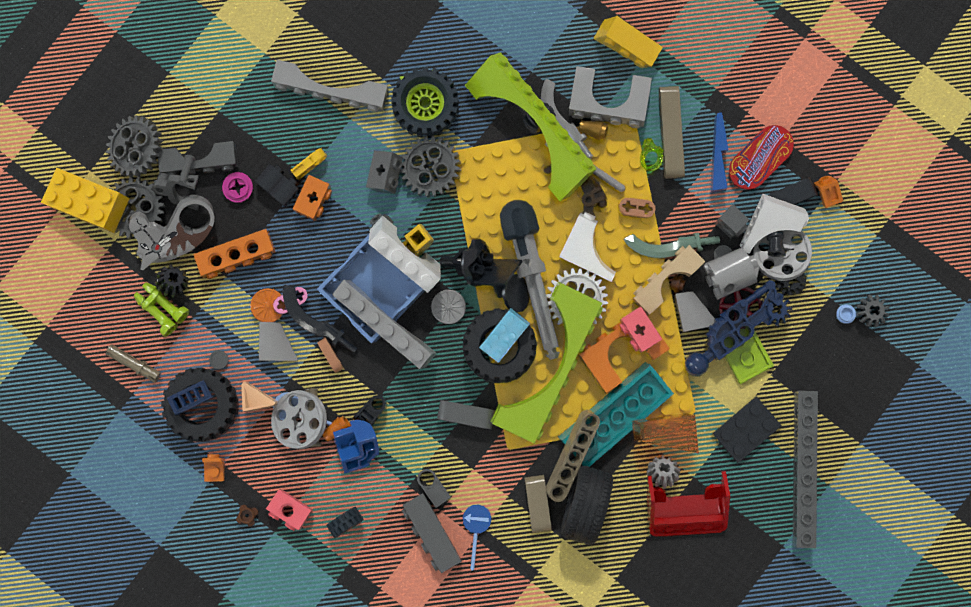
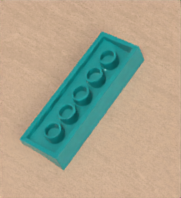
M644 362L590 409L599 417L600 425L584 457L582 466L590 467L674 394L647 362ZM593 416L587 417L585 423L590 424ZM575 423L558 436L564 445ZM580 434L577 442L583 441L585 435Z

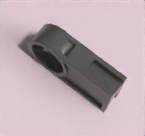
M424 469L418 474L417 481L436 508L451 498L434 471ZM429 471L434 475L432 485L425 486L421 484L420 476L423 472Z

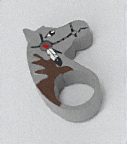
M190 195L183 198L177 204L168 225L165 227L155 222H149L147 216L142 212H135L130 216L129 229L138 241L137 255L142 259L141 270L147 268L151 263L165 262L182 256L203 242L214 224V210L206 198L199 195ZM190 204L202 205L209 211V220L199 228L190 229L186 225L184 227L179 217L183 208Z

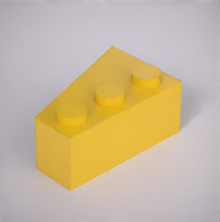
M618 16L605 19L593 38L623 57L632 60L640 68L652 67L663 48Z

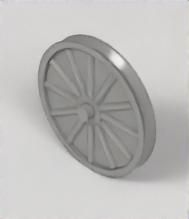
M443 290L433 298L431 309L434 317L439 322L453 324L464 316L466 304L464 298L458 292Z

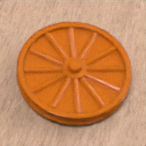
M269 288L258 291L253 296L250 304L253 316L261 322L277 321L283 314H279L274 310L273 303L281 294ZM280 300L278 301L279 305L277 306V308H282L284 311L285 304Z

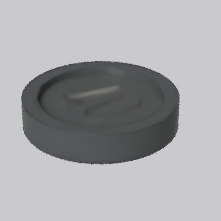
M721 245L715 249L714 259L728 254L732 250L726 245Z
M216 350L211 353L209 363L213 368L223 369L228 365L229 358L224 351Z

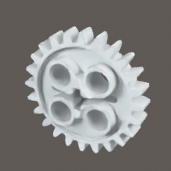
M572 268L570 274L566 270L563 271L564 277H561L559 274L557 275L558 282L564 285L568 282H574L577 291L581 283H583L584 287L581 293L584 294L586 289H591L594 292V299L602 302V305L608 304L607 301L603 300L608 294L602 293V290L606 287L599 286L602 281L601 279L598 281L594 280L596 274L590 277L588 270L585 274H582L581 268H579L578 273H575ZM551 281L554 287L547 288L549 291H551V294L546 295L547 298L551 297L557 285V281ZM550 299L548 304L552 308L549 311L554 312L552 319L559 318L557 323L559 325L563 322L555 302Z

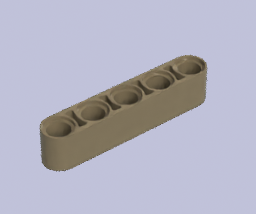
M679 86L659 87L665 179L684 178L685 165Z
M583 410L579 414L546 485V493L555 502H561L566 498L600 425L599 417L591 410ZM593 416L592 422L586 424L587 417ZM584 434L583 441L577 442L578 436ZM576 452V457L570 460V453ZM567 469V476L561 477V472ZM557 487H560V492L556 495H553V490Z

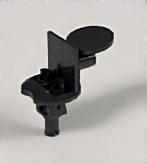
M472 239L469 248L459 250L455 256H441L440 265L442 268H455L457 274H463L467 283L473 287L482 285L492 286L496 296L503 298L508 309L511 308L515 312H523L527 308L530 296L526 280L523 277L518 278V274H514L522 264V260L493 259V253H490L488 245L481 239Z

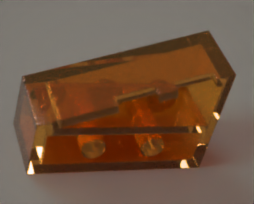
M685 413L632 420L634 440L699 454L695 415Z

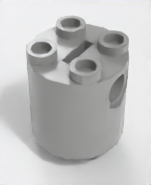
M742 247L703 264L704 271L707 274L705 276L709 287H714L713 292L717 300L757 283L758 262L754 255H747Z

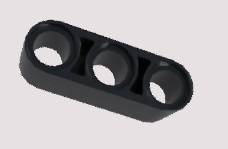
M811 177L768 194V196L793 205L818 195Z

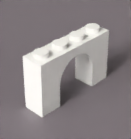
M384 216L370 229L368 244L427 293L441 279L440 263L428 253L419 258L408 250L397 236V227Z

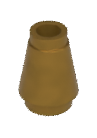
M581 121L579 132L597 140H605L607 124L598 121Z

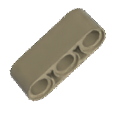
M544 475L525 477L532 533L552 531Z

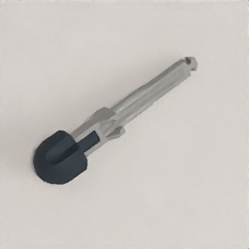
M512 200L503 206L500 212V223L504 239L507 241L513 240L517 259L523 261L517 269L518 278L525 277L543 348L548 351L546 356L550 360L556 359L560 353L556 351V348L559 346L541 273L545 272L546 268L539 258L533 235L538 233L540 229L536 213L528 202Z

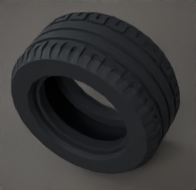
M588 466L579 468L570 490L562 520L561 534L564 538L580 543L584 542L587 545L594 544L597 541L613 488V476L610 473Z

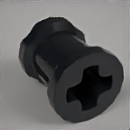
M771 233L767 235L769 256L779 257L785 254L782 242L784 234Z

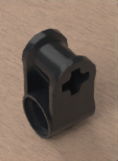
M381 395L371 397L352 419L362 420L373 426L378 417L387 408V400ZM377 398L383 402V406L380 409H375L373 406V402Z

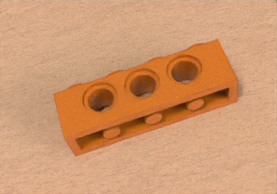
M264 229L193 255L200 275L203 278L212 279L217 277L218 273L222 271L229 273L236 270V267L243 264L244 267L252 265L256 259H269L276 251L269 231ZM257 244L258 251L251 254L249 252L250 246ZM234 251L240 252V257L237 260L231 259V254ZM216 257L222 258V263L219 266L213 265V260Z

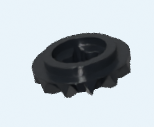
M784 266L782 272L789 275L793 272V269L790 266ZM803 273L795 278L798 282L792 283L790 288L789 281L776 280V285L782 293L796 295L802 292L806 286L807 276Z

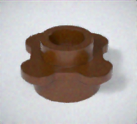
M241 505L236 521L253 526L258 510Z

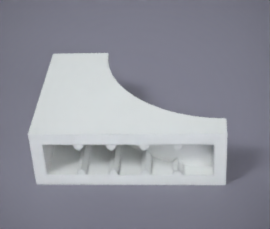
M762 194L742 238L740 247L750 254L755 244L770 233L780 230L801 232L802 228L808 223V213L802 207Z
M587 212L584 214L580 213L559 257L612 282L616 272L601 260L595 247L594 233L598 221L594 220L595 216Z

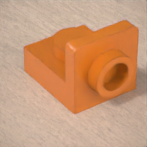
M824 176L819 181L814 182L815 187L819 189L822 204L825 208L843 202L838 180L832 176Z
M207 454V458H202V462H204V482L225 481V458H219V454Z

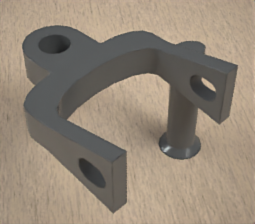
M192 155L184 156L185 162L181 175L168 176L165 173H159L152 187L153 192L168 196L173 204H178L185 197L178 195L175 184L195 190L199 176L189 175L192 163L195 161V157ZM190 204L186 207L198 211L200 205Z

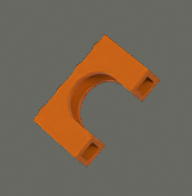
M621 322L612 327L613 332L609 335L605 332L596 338L598 342L593 346L590 343L586 345L579 355L605 394L622 383L608 360V349L611 343L621 337H630L629 334L625 335L619 326L622 324ZM636 326L637 330L635 331V334H641V336H643L642 331L644 329L642 327L638 328ZM662 338L661 341L645 351L653 361L670 348Z

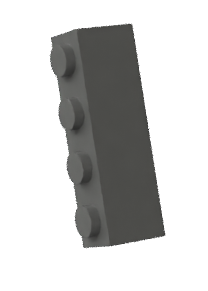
M424 493L403 504L404 509L402 512L407 520L411 519L414 525L411 528L416 537L420 536L423 540L421 546L425 553H430L433 560L430 562L435 571L439 570L443 573L462 562Z

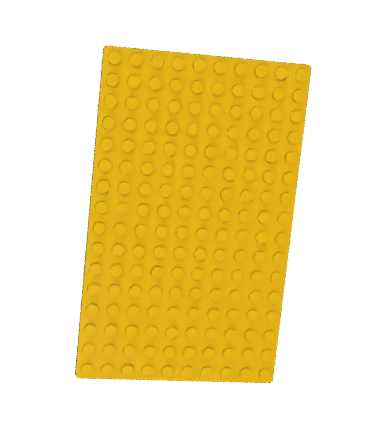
M608 121L604 122V124L608 125L605 140H597L586 135L587 138L583 141L594 156L591 159L593 164L625 186V191L620 192L592 173V176L600 183L608 199L606 200V207L602 209L598 206L594 207L595 220L598 221L594 233L595 247L601 260L616 273L612 282L598 275L594 279L595 281L601 279L602 281L599 286L606 287L602 290V293L608 294V296L603 298L608 304L602 305L606 312H601L602 319L595 318L597 324H594L592 333L587 335L584 340L586 345L590 343L591 346L598 342L596 338L605 332L607 335L612 333V327L620 323L623 317L639 308L632 300L635 297L633 293L640 286L645 288L649 284L647 279L654 273L658 275L663 270L661 266L665 263L664 258H651L635 252L624 241L625 237L634 234L646 243L661 245L655 213L650 218L624 216L619 211V204L625 198L643 199L652 202L637 128L629 127L627 124L613 125ZM538 134L455 150L453 153L458 152L459 157L456 159L461 161V164L457 165L461 168V171L456 172L460 178H454L468 248L472 239H481L488 245L490 253H493V259H517L513 240L507 241L504 239L500 223V212L508 202L523 200L533 207L540 228L538 233L533 235L539 258L546 268V271L541 273L546 295L551 294V291L547 288L554 287L551 281L558 282V274L564 277L563 271L566 270L570 274L572 268L575 273H578L581 267L559 256L579 214L584 210L582 203L584 192L580 186L570 197L559 201L548 188L551 184L552 173L546 174L544 168L551 164L549 148L545 145L546 139L544 135ZM629 202L622 205L626 212H629L630 209H636V207L630 206ZM647 204L644 208L638 207L639 210H644V214L652 211ZM581 268V269H582V274H585V272H586L587 270ZM589 271L590 277L594 275V273ZM668 277L661 286V295L664 302L648 318L670 349L653 361L646 351L640 353L639 350H634L630 343L632 340L630 337H621L614 340L608 349L609 363L621 381H624L644 362H647L674 393L639 424L690 415L696 411L688 372L685 369V357ZM568 282L566 284L567 286L576 290V284L574 282ZM581 283V285H580V287H579V290H578L579 292H581V291L583 290V287H584V284H583V283ZM482 285L476 287L481 314L487 310L491 311L497 308L501 310L508 309L503 298L496 296L492 286ZM586 289L584 291L585 295L591 298L594 297L593 290ZM530 298L527 308L523 312L517 313L526 319L534 330L537 341L536 355L530 368L520 378L508 383H494L498 405L514 404L539 392L554 377L563 358L565 349L563 322L558 325L559 318L552 319L559 346L556 348V351L560 353L558 358L550 360L546 356L548 351L543 348ZM493 329L485 335V338H487L490 335ZM517 340L499 363L489 356L490 362L494 364L510 362L518 350ZM578 352L576 357L577 364L573 370L570 369L567 375L569 380L566 386L562 387L559 392L560 399L556 405L553 404L550 410L552 412L548 423L545 422L542 427L544 431L539 440L536 439L535 443H532L504 430L508 449L512 450L560 440L558 436L576 422L583 410H590L612 391L604 393L580 359V352Z

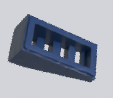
M203 380L167 397V400L174 414L178 416L213 397ZM199 387H201L205 395L203 398H201L197 390ZM191 391L194 392V394H195V396H196V398H197V401H194V399H193V397H192V395H191V393H190ZM185 394L190 402V404L188 405L186 404L183 398V395ZM176 399H179L182 408H179Z

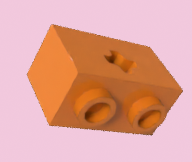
M308 175L293 210L316 221L317 217L320 218L324 211L322 206L325 200L328 201L332 194L330 184ZM316 194L318 200L312 202L310 197H314Z

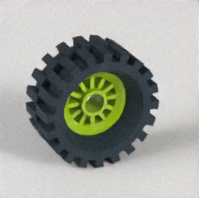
M423 67V70L419 71L417 68H414L412 73L409 74L407 71L403 74L404 78L402 80L399 78L396 82V88H393L391 103L395 119L399 122L400 127L403 130L406 129L411 135L417 134L420 138H423V136L432 138L434 134L439 136L443 134L442 131L444 129L448 130L451 127L450 124L454 123L459 109L457 89L454 87L451 78L448 79L444 72L440 74L436 68L428 70V67ZM422 100H429L431 102L430 106L423 108L420 105Z

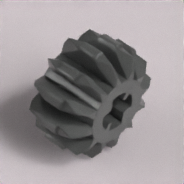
M868 295L867 300L864 298L860 300L862 305H857L856 308L861 310V312L856 313V316L862 315L861 323L867 320V327H870L872 324L874 327H878L879 322L881 324L886 322L883 317H889V314L885 312V310L889 309V306H883L886 302L885 299L879 302V295H876L874 298ZM873 307H874V308L876 309V311H874V313H876V314H872V315H871L870 312H869V311H871L870 308H873Z

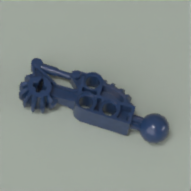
M767 281L765 285L757 289L748 298L738 301L721 313L719 318L714 319L713 325H709V332H706L705 335L708 338V350L703 354L694 352L685 360V369L690 375L694 377L704 375L708 371L711 361L722 359L748 341L754 335V327L761 322L769 326L774 321V325L779 326L780 322L782 324L786 323L785 318H791L787 311H791L792 307L786 306L790 301L786 300L783 302L784 295L777 293L774 281ZM767 293L760 309L746 317L748 304ZM774 307H778V308H779V310L777 311V313H773V312H772V310L774 309ZM730 311L737 313L736 321L729 319ZM741 327L748 329L747 337L740 334ZM727 337L733 341L731 348L724 345V340Z

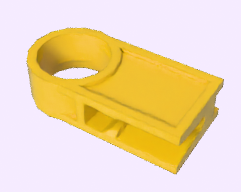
M319 148L291 169V172L300 180L327 158V154L322 148Z

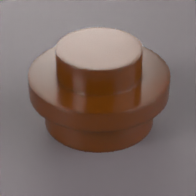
M683 275L674 276L670 287L671 290H674V293L678 294L679 291H683L686 280H683Z

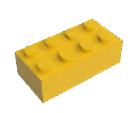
M56 168L41 203L115 233L130 198L117 191Z

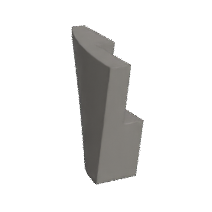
M693 291L674 295L682 332L708 328L709 325H713L715 318Z
M259 322V361H298L281 323Z

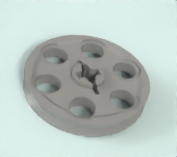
M780 230L784 234L782 242L783 249L786 252L785 256L771 257L768 255V251L764 252L759 249L758 246L761 243L769 245L767 235L755 244L753 255L758 262L759 270L765 276L777 281H788L799 277L806 271L812 257V246L809 238L803 231ZM799 236L802 242L796 245L792 243L791 238ZM800 253L805 254L807 260L799 262L796 259V255ZM767 260L772 261L774 267L766 269L763 263ZM790 266L793 272L786 275L782 272V268Z
M301 390L291 391L282 396L274 407L271 417L272 430L277 440L284 446L294 449H305L314 445L323 435L327 423V414L322 401L316 395ZM294 396H297L299 402L293 407L291 400ZM311 400L315 402V408L312 411L308 409V403ZM282 410H284L286 412V418L281 421L279 419V413ZM299 417L302 419V421L298 422L296 421V418ZM314 419H318L319 426L314 430L312 422ZM288 428L290 436L288 439H284L283 432ZM302 433H305L307 439L306 442L302 444L299 440V437Z

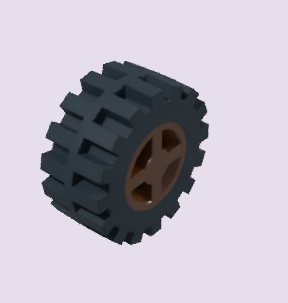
M353 507L329 522L326 526L335 539L358 525L364 519L358 509Z

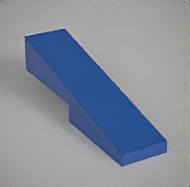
M722 112L717 113L714 120L710 194L723 192L728 188L722 154L726 153L729 149Z

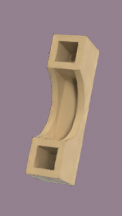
M690 245L686 249L682 246L675 253L677 257L672 262L668 259L661 266L663 270L658 275L654 273L647 279L649 284L645 288L640 286L633 293L635 297L632 300L638 307L643 308L647 316L664 302L661 295V286L668 276L683 274L690 277L705 263Z

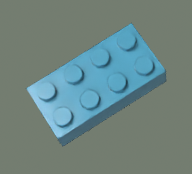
M510 308L479 348L499 363L530 323Z

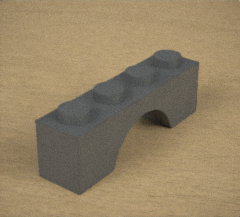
M233 141L214 143L211 152L205 158L192 163L189 175H195L199 171L214 173L216 169H222V171L234 170L233 167H238L236 144ZM177 148L159 150L158 153L161 155V157H158L159 173H165L168 176L181 174L185 158L181 155L180 151Z

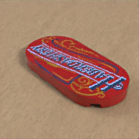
M771 125L762 129L730 162L729 177L731 182L736 187L744 190L759 187L792 153L794 141L790 132L778 125Z

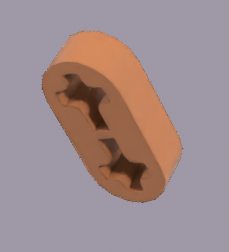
M625 198L619 204V211L624 216L650 218L655 213V205L649 200ZM629 202L630 206L636 207V209H630L629 212H626L622 205ZM647 204L652 211L644 214V210H639L638 207L644 208Z
M326 337L317 342L333 371L338 373L343 370V365Z

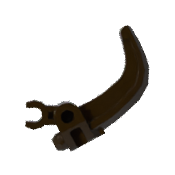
M551 164L544 168L546 174L551 173ZM591 174L581 185L584 192L582 196V203L584 205L582 214L587 212L595 216L594 207L598 206L601 209L606 207V200L608 199L600 183Z

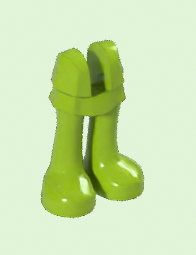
M146 282L142 287L146 292L150 293L149 297L145 299L144 296L136 292L134 298L137 304L142 306L143 310L148 311L160 323V333L167 337L178 328V325L161 312L155 304L158 303L178 324H181L187 318L190 311L186 307L178 308L162 295L161 291L158 292L156 286Z

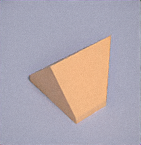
M243 381L241 385L243 411L252 412L276 406L277 400L249 382Z

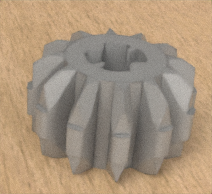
M663 455L660 459L655 457L648 464L647 476H652V482H656V487L662 485L663 489L667 485L672 487L674 482H677L679 479L680 468L677 467V461L671 462V456L668 459H665Z

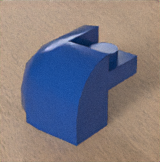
M352 420L350 421L351 427L333 432L336 449L344 473L369 466V462L376 455H379V447L374 429L365 421Z

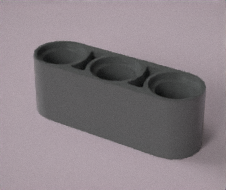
M440 400L437 419L492 430L493 424L491 419L495 410Z

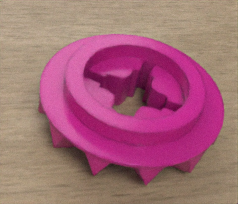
M235 172L225 178L222 190L228 200L242 203L249 199L253 192V183L246 174ZM236 180L240 186H245L240 189V195L236 190H230L236 187Z

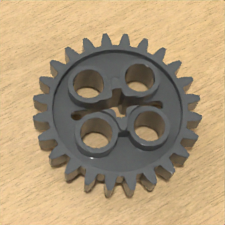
M135 115V117L129 116L128 120L122 119V125L117 123L118 129L111 130L114 135L108 136L111 143L106 144V146L110 147L106 153L111 156L107 160L112 162L110 166L115 168L116 172L126 177H140L141 173L146 175V169L153 170L151 164H157L155 158L161 157L158 151L163 150L159 146L163 140L158 137L162 133L157 131L159 127L154 125L153 121L143 116Z
M425 136L424 142H421L418 138L417 145L411 142L412 149H405L408 155H402L405 162H402L404 169L400 170L401 174H406L402 177L403 181H408L406 186L408 188L412 186L411 191L413 193L418 190L419 196H422L425 192L427 198H429L430 193L435 198L437 197V192L444 195L443 189L451 191L449 185H456L453 179H459L460 177L456 172L461 171V168L457 166L461 164V161L456 159L459 157L458 152L453 153L455 147H449V141L443 144L441 137L436 141L435 136H432L431 141ZM434 151H440V155L437 158H431V154ZM424 152L427 153L428 159L433 165L432 168L438 178L437 182H435L431 171L428 169L429 165L424 158ZM422 159L423 161L420 166H414L415 160ZM441 168H447L446 174L439 175ZM424 176H430V180L427 183L421 182Z
M129 177L128 183L122 179L121 186L114 183L116 187L114 191L128 198L131 191H136L137 193L134 199H129L115 233L119 232L121 237L126 234L127 238L131 239L133 234L129 229L130 216L135 212L144 213L149 222H163L159 215L165 214V212L160 210V208L165 207L164 203H160L164 197L157 196L158 194L153 192V184L148 186L147 180L141 183L139 177H137L135 182L133 178ZM151 203V209L144 211V204ZM132 205H134L137 208L136 211H133L131 209Z

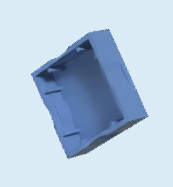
M368 235L354 249L346 262L335 269L317 290L336 309L343 312L349 318L352 325L370 343H374L381 336L332 295L342 281L351 280L394 321L425 290L368 244Z

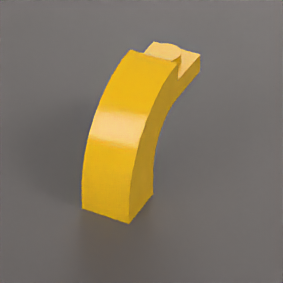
M418 224L404 236L406 240L403 242V245L419 257L431 246L434 239L422 224Z

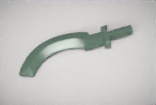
M693 233V236L679 237L677 241L672 243L654 245L646 243L634 234L625 237L624 241L631 249L641 255L651 258H667L676 256L675 253L682 246L686 249L690 245L692 248H696L697 251H703L701 245L719 244L720 237L700 238L699 233Z

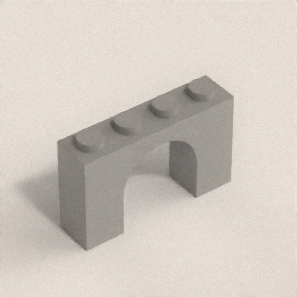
M576 66L569 106L570 116L575 119L589 118L592 121L598 122L608 121L613 125L627 124L632 128L644 127L652 78L633 75L630 95L627 101L619 107L607 108L600 105L592 94L595 69Z

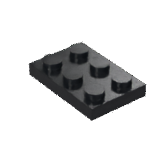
M755 396L715 430L712 435L736 463H739L782 425L758 397Z

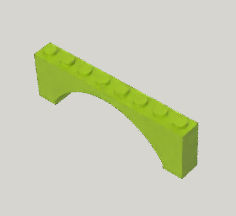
M501 52L491 55L465 84V87L476 100L485 96L506 99L520 106L535 120L546 139L550 152L552 174L551 184L548 188L559 201L570 197L597 169L593 165L592 160L583 153L580 146L569 136L568 131L559 124L556 117L550 113L543 101L535 95L532 88L526 84L519 72L512 67L508 59Z
M557 282L550 297L560 312L565 331L564 354L556 374L543 389L533 396L514 404L504 406L499 404L491 419L492 424L532 443H535L536 439L539 440L544 431L542 427L545 422L548 423L552 415L550 410L553 404L556 405L560 399L559 392L562 387L566 386L569 380L567 375L570 369L573 370L577 364L576 357L578 352L581 353L586 345L584 340L594 329L593 321L595 317L598 318L603 310V307H601L602 302L560 282Z

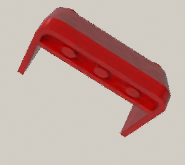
M722 471L721 484L709 485L705 489L704 495L666 497V491L659 487L653 488L652 476H647V506L651 535L674 536L720 533L727 529L730 491L726 471Z

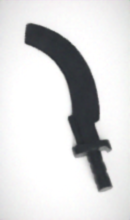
M283 286L285 307L298 325L317 336H327L333 341L331 345L334 348L338 342L354 354L357 347L341 337L345 332L344 330L340 329L338 331L328 322L322 323L309 316L297 301L295 287Z

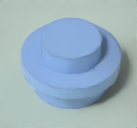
M845 304L837 309L836 316L841 323L848 324L855 319L856 311L851 305Z

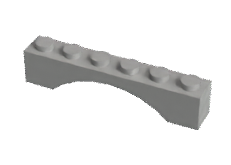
M276 60L271 80L275 88L281 91L290 89L299 95L308 93L312 94V97L323 100V97L331 99V102L338 104L346 102L349 103V106L355 108L364 106L372 112L384 110L389 90L388 85L372 81L350 88L327 87L308 78L300 71L296 64Z
M343 280L332 294L419 369L425 368L437 354L422 340L389 317L351 280Z

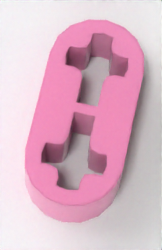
M296 287V291L304 294L302 301L297 299L299 305L306 301L308 294L304 288ZM281 295L274 301L273 308L277 313L285 314L288 312L287 309L283 311L282 308H277L279 305L278 301L284 302L283 295Z

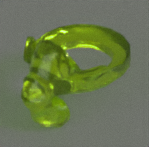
M646 138L642 144L644 149L641 151L640 163L645 170L654 171L661 166L663 162L662 152L664 151L660 146L655 145L651 138ZM649 152L657 154V161L652 166H648L645 163V157Z

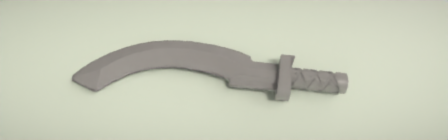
M545 79L541 91V100L543 103H548L554 109L555 117L559 124L568 131L569 136L580 146L583 153L592 159L594 156L583 142L587 138L584 133L580 134L573 123H568L559 114L553 97L555 83Z

